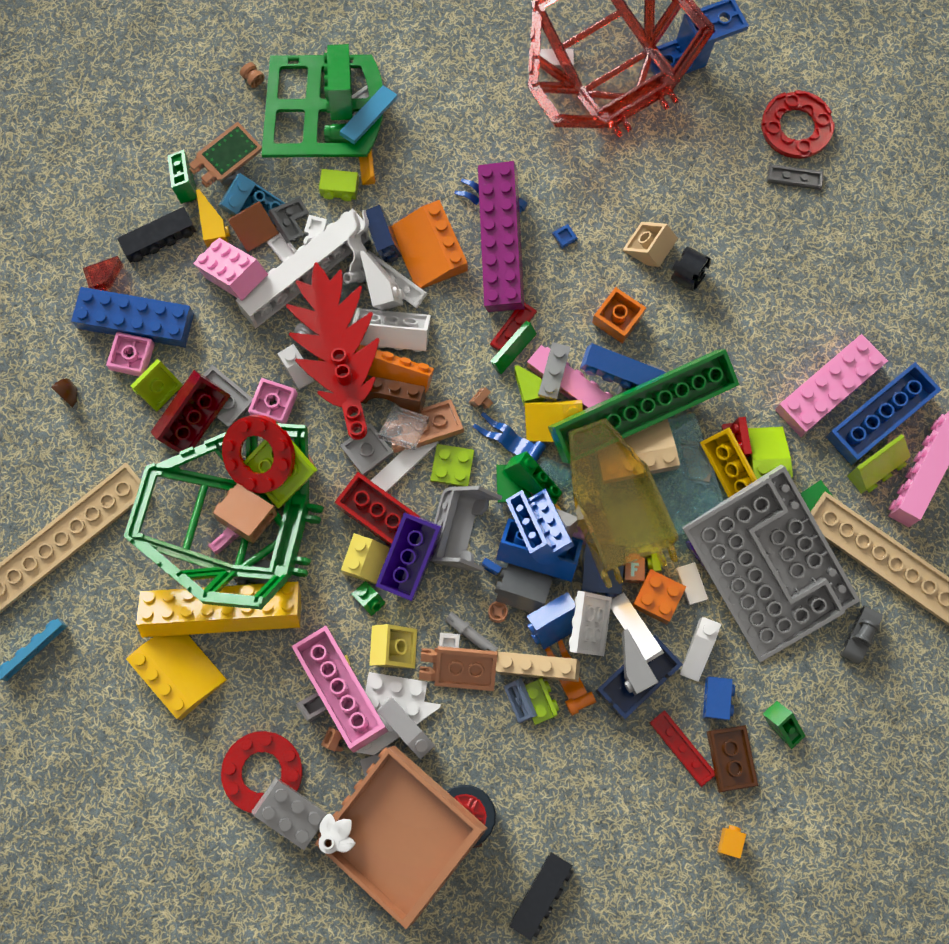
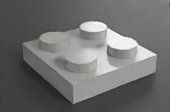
M371 423L367 425V435L363 439L354 440L349 438L340 445L341 449L363 476L394 454Z

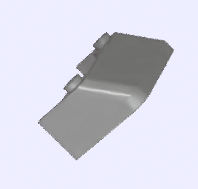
M481 486L446 488L441 495L434 523L443 526L430 561L465 571H484V567L474 563V555L472 552L467 551L475 516L482 515L487 511L489 500H502V496Z

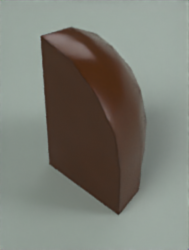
M61 379L52 385L51 388L73 408L77 402V387L70 379Z

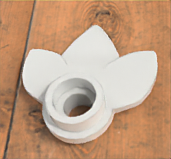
M327 814L320 823L322 836L319 839V848L323 853L332 854L336 851L344 853L354 847L356 842L348 837L352 829V820L342 819L335 822L332 814ZM327 839L332 841L330 847H327L325 844Z

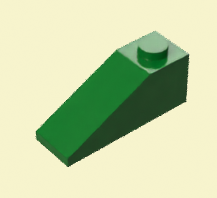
M181 150L167 157L171 187L180 203L183 204L197 198V188L192 172L189 170L190 166L186 152Z

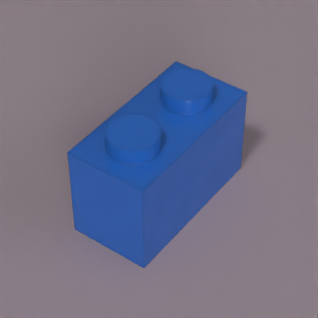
M709 676L705 678L703 718L727 721L730 720V716L733 717L734 705L731 704V696L735 695V684H732L733 679Z

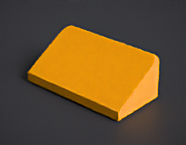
M371 149L367 157H359L362 185L375 184Z

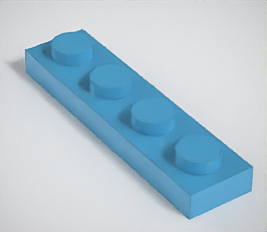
M58 618L50 621L42 633L34 635L26 647L20 648L15 653L13 659L6 661L0 666V680L8 681L68 626Z

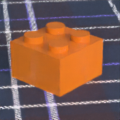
M615 287L595 313L592 323L623 344L644 316L646 307Z
M650 569L632 606L634 609L667 625L677 608L686 586Z

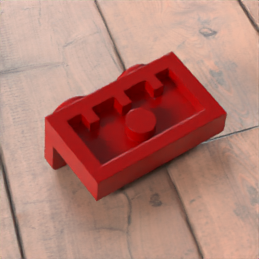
M738 417L733 423L722 424V430L730 427L747 459L752 454L746 417Z

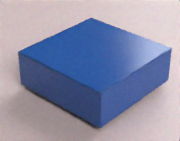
M569 224L552 232L561 249L578 239Z
M485 557L482 567L493 575L499 576L502 567Z

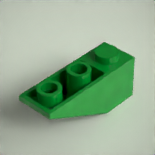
M527 451L512 457L504 468V471L515 484L534 495L546 489L554 505L562 494L558 486Z

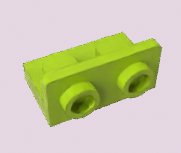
M540 678L525 685L537 713V716L532 718L534 725L558 715L559 707L555 699L551 700L549 692L552 691L548 681H543V678Z

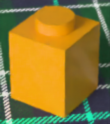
M729 825V828H723L717 852L741 859L746 834L741 833V828Z

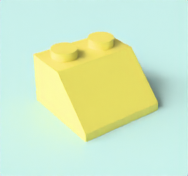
M354 533L341 571L345 575L376 584L390 548L373 539Z
M390 624L372 626L370 666L415 669L417 629Z

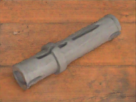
M453 611L445 619V622L455 628L460 636H465L481 650L497 651L498 647L493 645L473 629L468 621H463Z

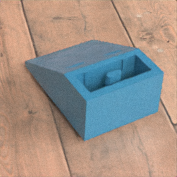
M239 173L232 181L218 206L234 216L260 201L268 214L270 209L285 204V202Z

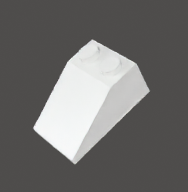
M364 250L360 251L372 306L380 310H386L403 305V290L399 288L373 255Z

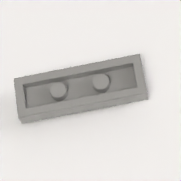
M552 342L538 397L553 401L557 400L570 346Z

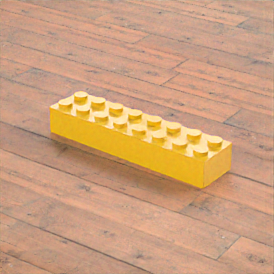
M286 582L262 610L203 604L186 589L140 591L136 626L141 638L300 628L301 591L299 582ZM265 584L225 586L220 593L254 596Z

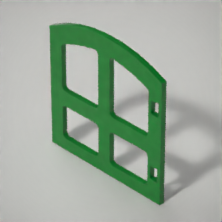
M372 54L350 55V60H353V63H350L351 68L362 69L369 92L368 98H352V112L359 111L383 86L378 66ZM270 55L262 158L367 157L379 134L383 114L355 144L318 143L319 113L326 112V102H329L326 99L320 98L322 70L325 64L324 55ZM288 61H299V63L289 64ZM282 69H308L307 91L304 99H278L280 71ZM277 113H305L303 141L301 143H274Z

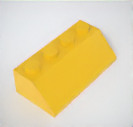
M730 427L700 442L728 497H731L757 480Z

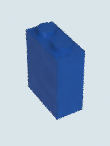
M568 592L527 615L529 621L527 627L531 632V637L536 645H541L543 650L572 633V619L575 615L576 606L575 601Z

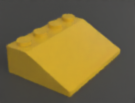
M189 635L153 637L126 658L129 664L178 720L184 719L227 680Z

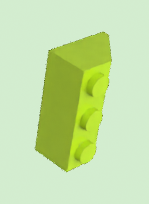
M901 434L847 475L861 494L866 490L870 493L878 487L876 484L878 481L882 480L885 482L893 476L891 473L893 470L897 469L900 471L908 465L905 461L911 456L905 437Z

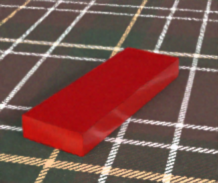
M524 302L525 309H516L491 341L490 346L500 351L525 321L530 322L537 310Z

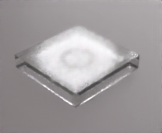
M394 405L379 433V439L415 450L429 422V416Z

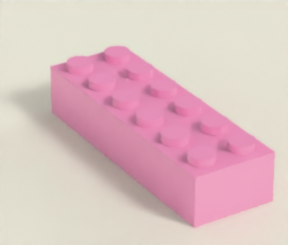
M861 334L782 401L775 411L802 437L878 372L888 360Z
M949 412L945 415L941 414L939 419L932 423L930 427L932 433L923 440V450L916 454L913 460L916 462L914 467H910L905 475L908 478L905 484L902 483L897 490L898 498L893 500L888 508L891 511L888 516L907 527H911L922 519L949 466Z
M327 626L291 646L346 744L353 753L388 732Z

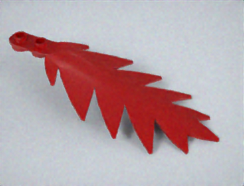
M315 262L312 272V285L299 280L296 281L301 294L315 311L286 304V308L306 327L318 334L310 335L290 332L289 336L300 346L323 361L296 358L295 362L310 377L332 392L317 391L318 395L334 406L342 407L349 436L354 440H360L367 435V426L361 402L369 395L376 379L372 377L365 384L364 382L375 359L380 340L376 338L356 352L373 316V313L370 312L348 327L358 305L362 286L355 289L339 304L343 286L342 270L340 269L329 280L325 271Z

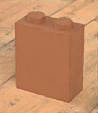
M238 483L228 491L227 496L216 505L213 512L218 522L252 544L255 543L277 516L273 505Z

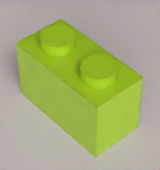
M321 170L320 196H323L325 199L341 198L344 201L357 199L358 172Z

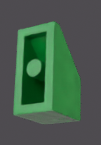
M778 701L763 713L769 726L790 749H793L806 737L793 712Z

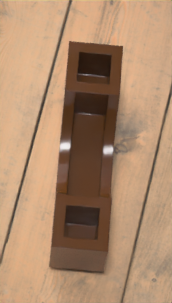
M368 375L364 384L374 376ZM375 377L376 380L372 390L366 399L361 402L366 404L371 399L383 398L398 405L403 412L421 415L426 401L425 386Z

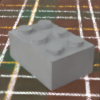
M275 777L251 811L254 817L303 850L306 849L317 833L320 823L327 815L326 811L277 777Z

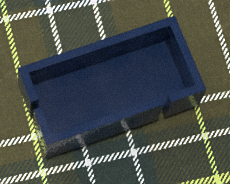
M656 635L653 637L664 653L648 662V665L658 683L634 696L633 692L629 693L625 687L624 682L626 680L624 678L623 664L595 691L606 704L610 702L613 704L610 708L622 721L633 713L683 665Z

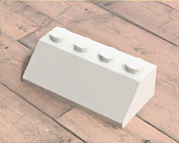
M357 308L352 324L368 313H373L361 345L366 346L376 338H379L378 348L389 347L395 350L426 351L431 315Z

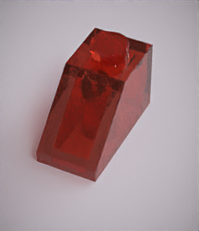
M118 256L84 267L83 271L89 288L103 291L112 288L123 267V263Z

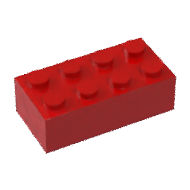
M359 472L356 473L334 502L339 510L390 547L403 514L408 513L420 517Z

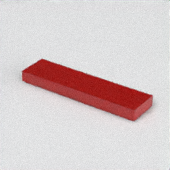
M665 710L649 722L700 787H703L715 776L712 767Z

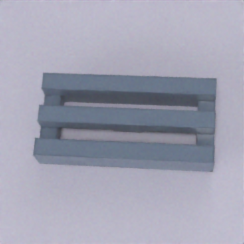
M522 678L503 686L519 724L537 716Z

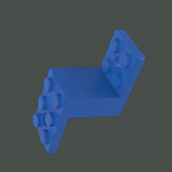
M722 0L684 14L677 39L644 51V57L658 84L705 67L715 42L746 31L749 25L735 0ZM720 17H725L728 21L723 22L720 20ZM668 59L671 60L672 63L665 64L663 60Z

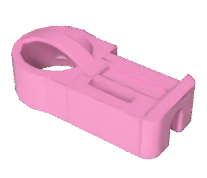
M226 528L223 531L224 533L211 544H208V547L217 555L240 535Z

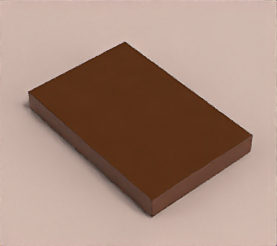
M746 725L706 731L718 793L758 786Z

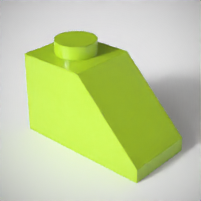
M519 365L514 366V374L523 406H525V403L545 401V398L538 397L542 379Z

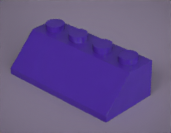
M404 513L375 586L413 601L416 598L443 526Z

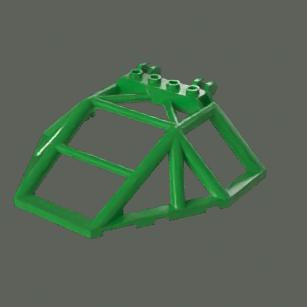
M277 423L284 431H287L290 438H294L296 446L309 459L308 429L306 425ZM226 432L204 441L205 444L193 448L192 446L182 450L179 455L158 464L152 463L145 466L124 538L200 602L208 605L262 610L293 575L307 577V570L295 568V564L308 566L311 563V560L306 557H298L306 522L310 524H320L321 522L320 517L308 515V511L322 513L324 509L321 505L310 504L309 480L286 502L282 517L276 510L277 516L274 518V521L280 527L277 539L244 562L249 541L242 537L235 565L191 551L190 549L208 487L229 491L237 483L231 479L187 471L179 467L213 451L223 461L222 443ZM250 436L246 439V458L258 447V436ZM157 477L201 485L183 547L140 533ZM254 493L273 505L265 493ZM273 552L269 568L253 567L254 564ZM162 554L203 568L180 570ZM234 577L269 580L254 596L220 593ZM214 578L204 590L193 581Z

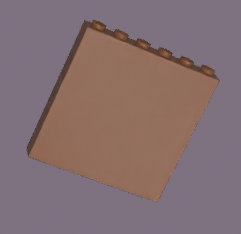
M392 746L389 748L385 747L378 755L380 759L377 763H373L367 769L366 773L368 775L364 780L358 781L354 786L355 792L351 796L348 795L341 804L343 805L342 809L332 815L335 822L342 819L352 820V829L348 837L352 838L356 844L348 852L336 851L326 855L407 929L414 924L488 828L396 746ZM319 832L317 835L319 839L322 836L321 832ZM318 839V840L316 841V843H315V845H316L318 848H319V839ZM330 839L326 840V846L330 847L332 845Z

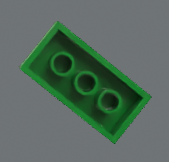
M349 44L327 45V53H324V92L326 101H329L326 102V112L330 113L331 120H351L353 113Z

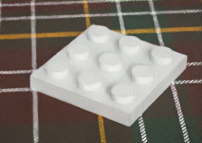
M578 591L575 598L576 608L572 619L573 629L569 640V652L604 656L612 597Z

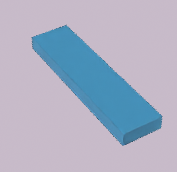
M383 85L340 130V136L355 144L396 101L398 95Z

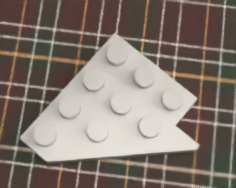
M372 672L368 674L365 692L376 711L392 697L416 724H419L441 708V704L424 702L428 684L426 681ZM379 714L388 732L356 752L376 755L397 740L399 735Z

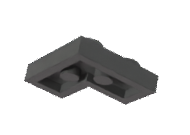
M300 197L269 210V216L287 244L303 237L304 233L296 220L306 217L309 211Z

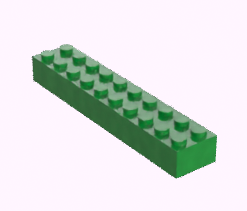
M726 349L715 350L548 426V429L562 462L572 463L740 384Z

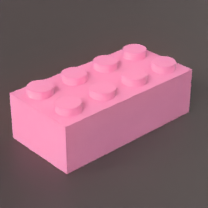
M220 238L214 241L193 263L207 280L241 301L268 275L257 259Z

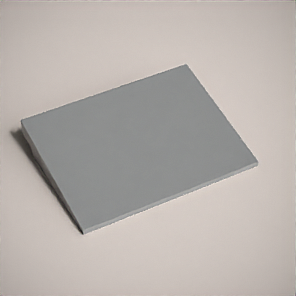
M779 465L682 527L759 662L764 661L846 613L845 610L860 601L790 474L783 465Z

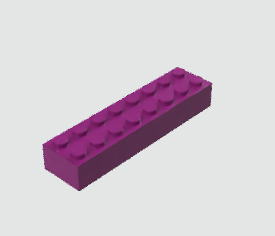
M514 161L478 165L484 307L488 312L525 309L517 167Z

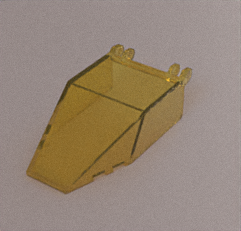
M606 418L570 431L569 446L572 487L577 521L607 588L612 587L608 571L613 570L616 581L619 584L623 583L618 567L657 553L662 567L667 566L662 550L668 549L672 562H677L678 558L674 544L679 539V536L648 465L637 456L631 446H628Z

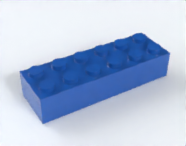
M80 287L71 322L77 329L116 335V332L149 338L156 343L186 348L194 312L188 305Z
M914 362L834 428L826 438L852 466L936 396L941 389Z

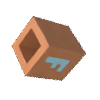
M628 554V557L625 556L623 583L643 584L645 581V557H640L639 554Z

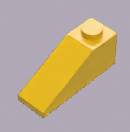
M196 190L203 240L206 247H210L218 238L228 243V237H231L229 226H225L223 219L200 190Z

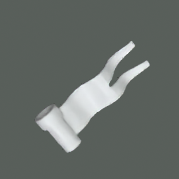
M362 210L364 225L361 230L357 213L353 211L355 229L348 236L347 241L354 257L350 264L349 272L343 275V280L347 284L367 282L360 251L363 250L367 252L361 242V236L369 226L366 210Z

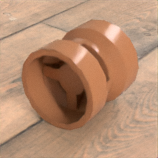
M252 62L245 64L240 70V75L243 79L247 80L251 88H256L265 79L264 74L258 71L256 65Z
M495 601L489 606L488 616L490 620L495 623H501L507 618L508 608L505 604Z

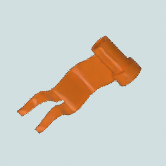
M561 639L558 641L562 658H571ZM550 647L545 649L547 656L556 657ZM580 677L579 682L559 680L568 697L565 703L571 716L579 713V710L596 703L593 693H587Z

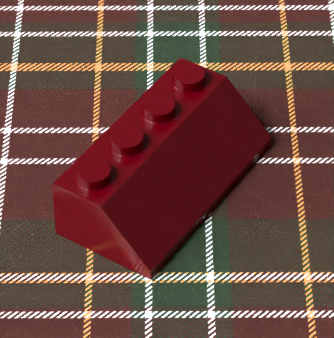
M193 370L151 430V433L156 440L179 453L192 446L194 448L231 395L210 379Z

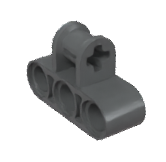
M865 605L860 610V617L857 616L854 622L852 633L848 635L845 641L843 652H840V656L857 665L862 662L869 646L872 645V639L876 631L879 630L883 614Z

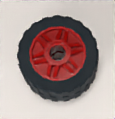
M465 784L454 786L447 790V792L488 828L474 845L476 847L491 835L495 826L496 811L490 797L480 788Z

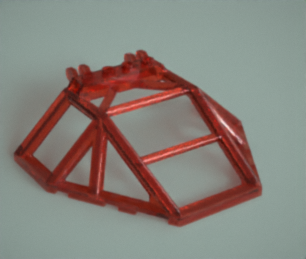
M532 0L528 89L554 127L612 128L619 138L622 136V132L617 125L621 122L625 130L629 132L632 128L627 119L656 101H659L665 110L668 109V102L664 99L666 95L669 96L674 104L679 102L673 90L714 33V25L693 0H672L655 25V0H645L643 28L624 0H610L617 9L615 12L561 43L545 10V7L557 0ZM682 8L699 28V31L676 65L672 67L656 45ZM621 16L644 50L583 86L565 50ZM542 29L563 71L540 56ZM644 59L637 85L626 93L593 90ZM653 60L661 72L646 80L651 61ZM539 68L559 82H539ZM545 93L575 94L590 115L560 114ZM592 98L611 99L613 101L599 108Z

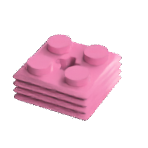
M116 332L106 366L112 371L140 377L148 369L155 343L149 338ZM132 352L134 353V355L131 357L127 356L128 354H132Z
M261 378L248 412L250 415H263L274 419L277 423L286 424L298 393L294 388ZM276 399L277 403L271 406L269 402H273Z

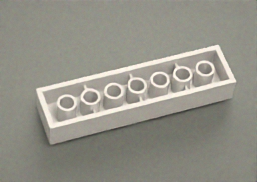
M354 209L344 212L340 219L335 223H330L325 231L321 234H316L307 245L299 247L294 255L285 258L277 268L271 269L268 275L242 301L238 298L236 299L241 313L255 329L301 293L296 284L297 280L312 285V272L315 262L327 273L353 253L347 239L355 229ZM357 214V217L360 221L361 230L364 225V220ZM368 229L361 236L363 244L370 239Z

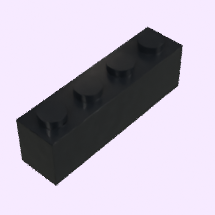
M183 206L118 237L117 240L130 263L139 262L148 254H155L165 246L174 245L177 240L191 237L196 232V229Z
M550 852L512 918L509 927L529 940L533 936L537 938L542 929L541 921L543 918L547 919L553 909L550 905L554 899L558 900L563 892V889L560 887L564 880L569 881L574 872L571 870L573 865Z

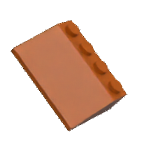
M440 200L420 207L391 226L411 279L421 289L468 271L467 260Z

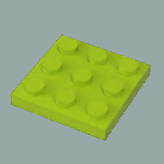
M264 439L244 460L245 465L249 466L253 472L264 473L268 471L274 459L272 447ZM294 442L295 465L291 476L278 489L265 493L277 508L282 507L318 471Z

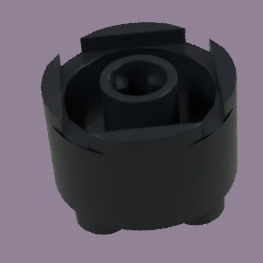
M687 246L682 253L681 260H677L673 265L672 270L674 273L671 279L691 291L693 289L696 290L706 275L704 274L706 268L709 269L711 258Z

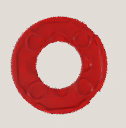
M801 90L790 93L784 92L774 97L766 106L761 120L762 133L770 147L779 154L796 159L808 158L818 154L828 145L834 132L832 112L821 98L810 92ZM792 110L803 111L812 118L815 130L807 139L795 140L788 138L781 130V117L786 112Z
M263 415L243 417L235 421L224 436L222 457L225 468L231 478L247 490L254 493L271 492L284 485L288 477L291 476L295 465L293 442L287 431H284L274 419ZM250 436L262 437L272 447L274 454L273 464L264 473L253 472L243 462L244 459H242L241 455L242 445Z
M267 731L247 734L237 740L225 755L221 769L224 791L233 804L246 812L252 813L251 811L264 794L250 790L244 783L242 769L246 760L251 755L258 752H267L274 755L279 760L281 766L280 780L298 791L301 785L303 767L300 755L294 745L279 734Z

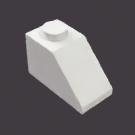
M294 344L277 353L280 361L299 390L315 381L295 362L296 358H303Z

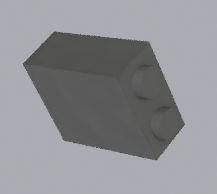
M508 563L507 568L503 567L500 574L502 582L498 581L495 588V593H498L496 601L533 613L545 605L553 576Z

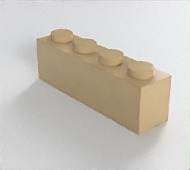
M498 651L496 672L503 675L579 682L581 662L578 659Z

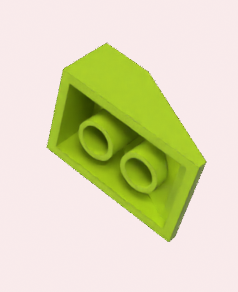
M783 427L748 428L752 454L748 457V463L756 478L759 479L779 465L785 466L791 478H793L791 456Z

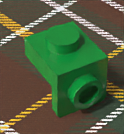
M366 581L351 593L371 616L385 605V601Z

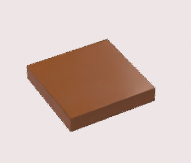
M260 201L228 219L247 252L279 234Z

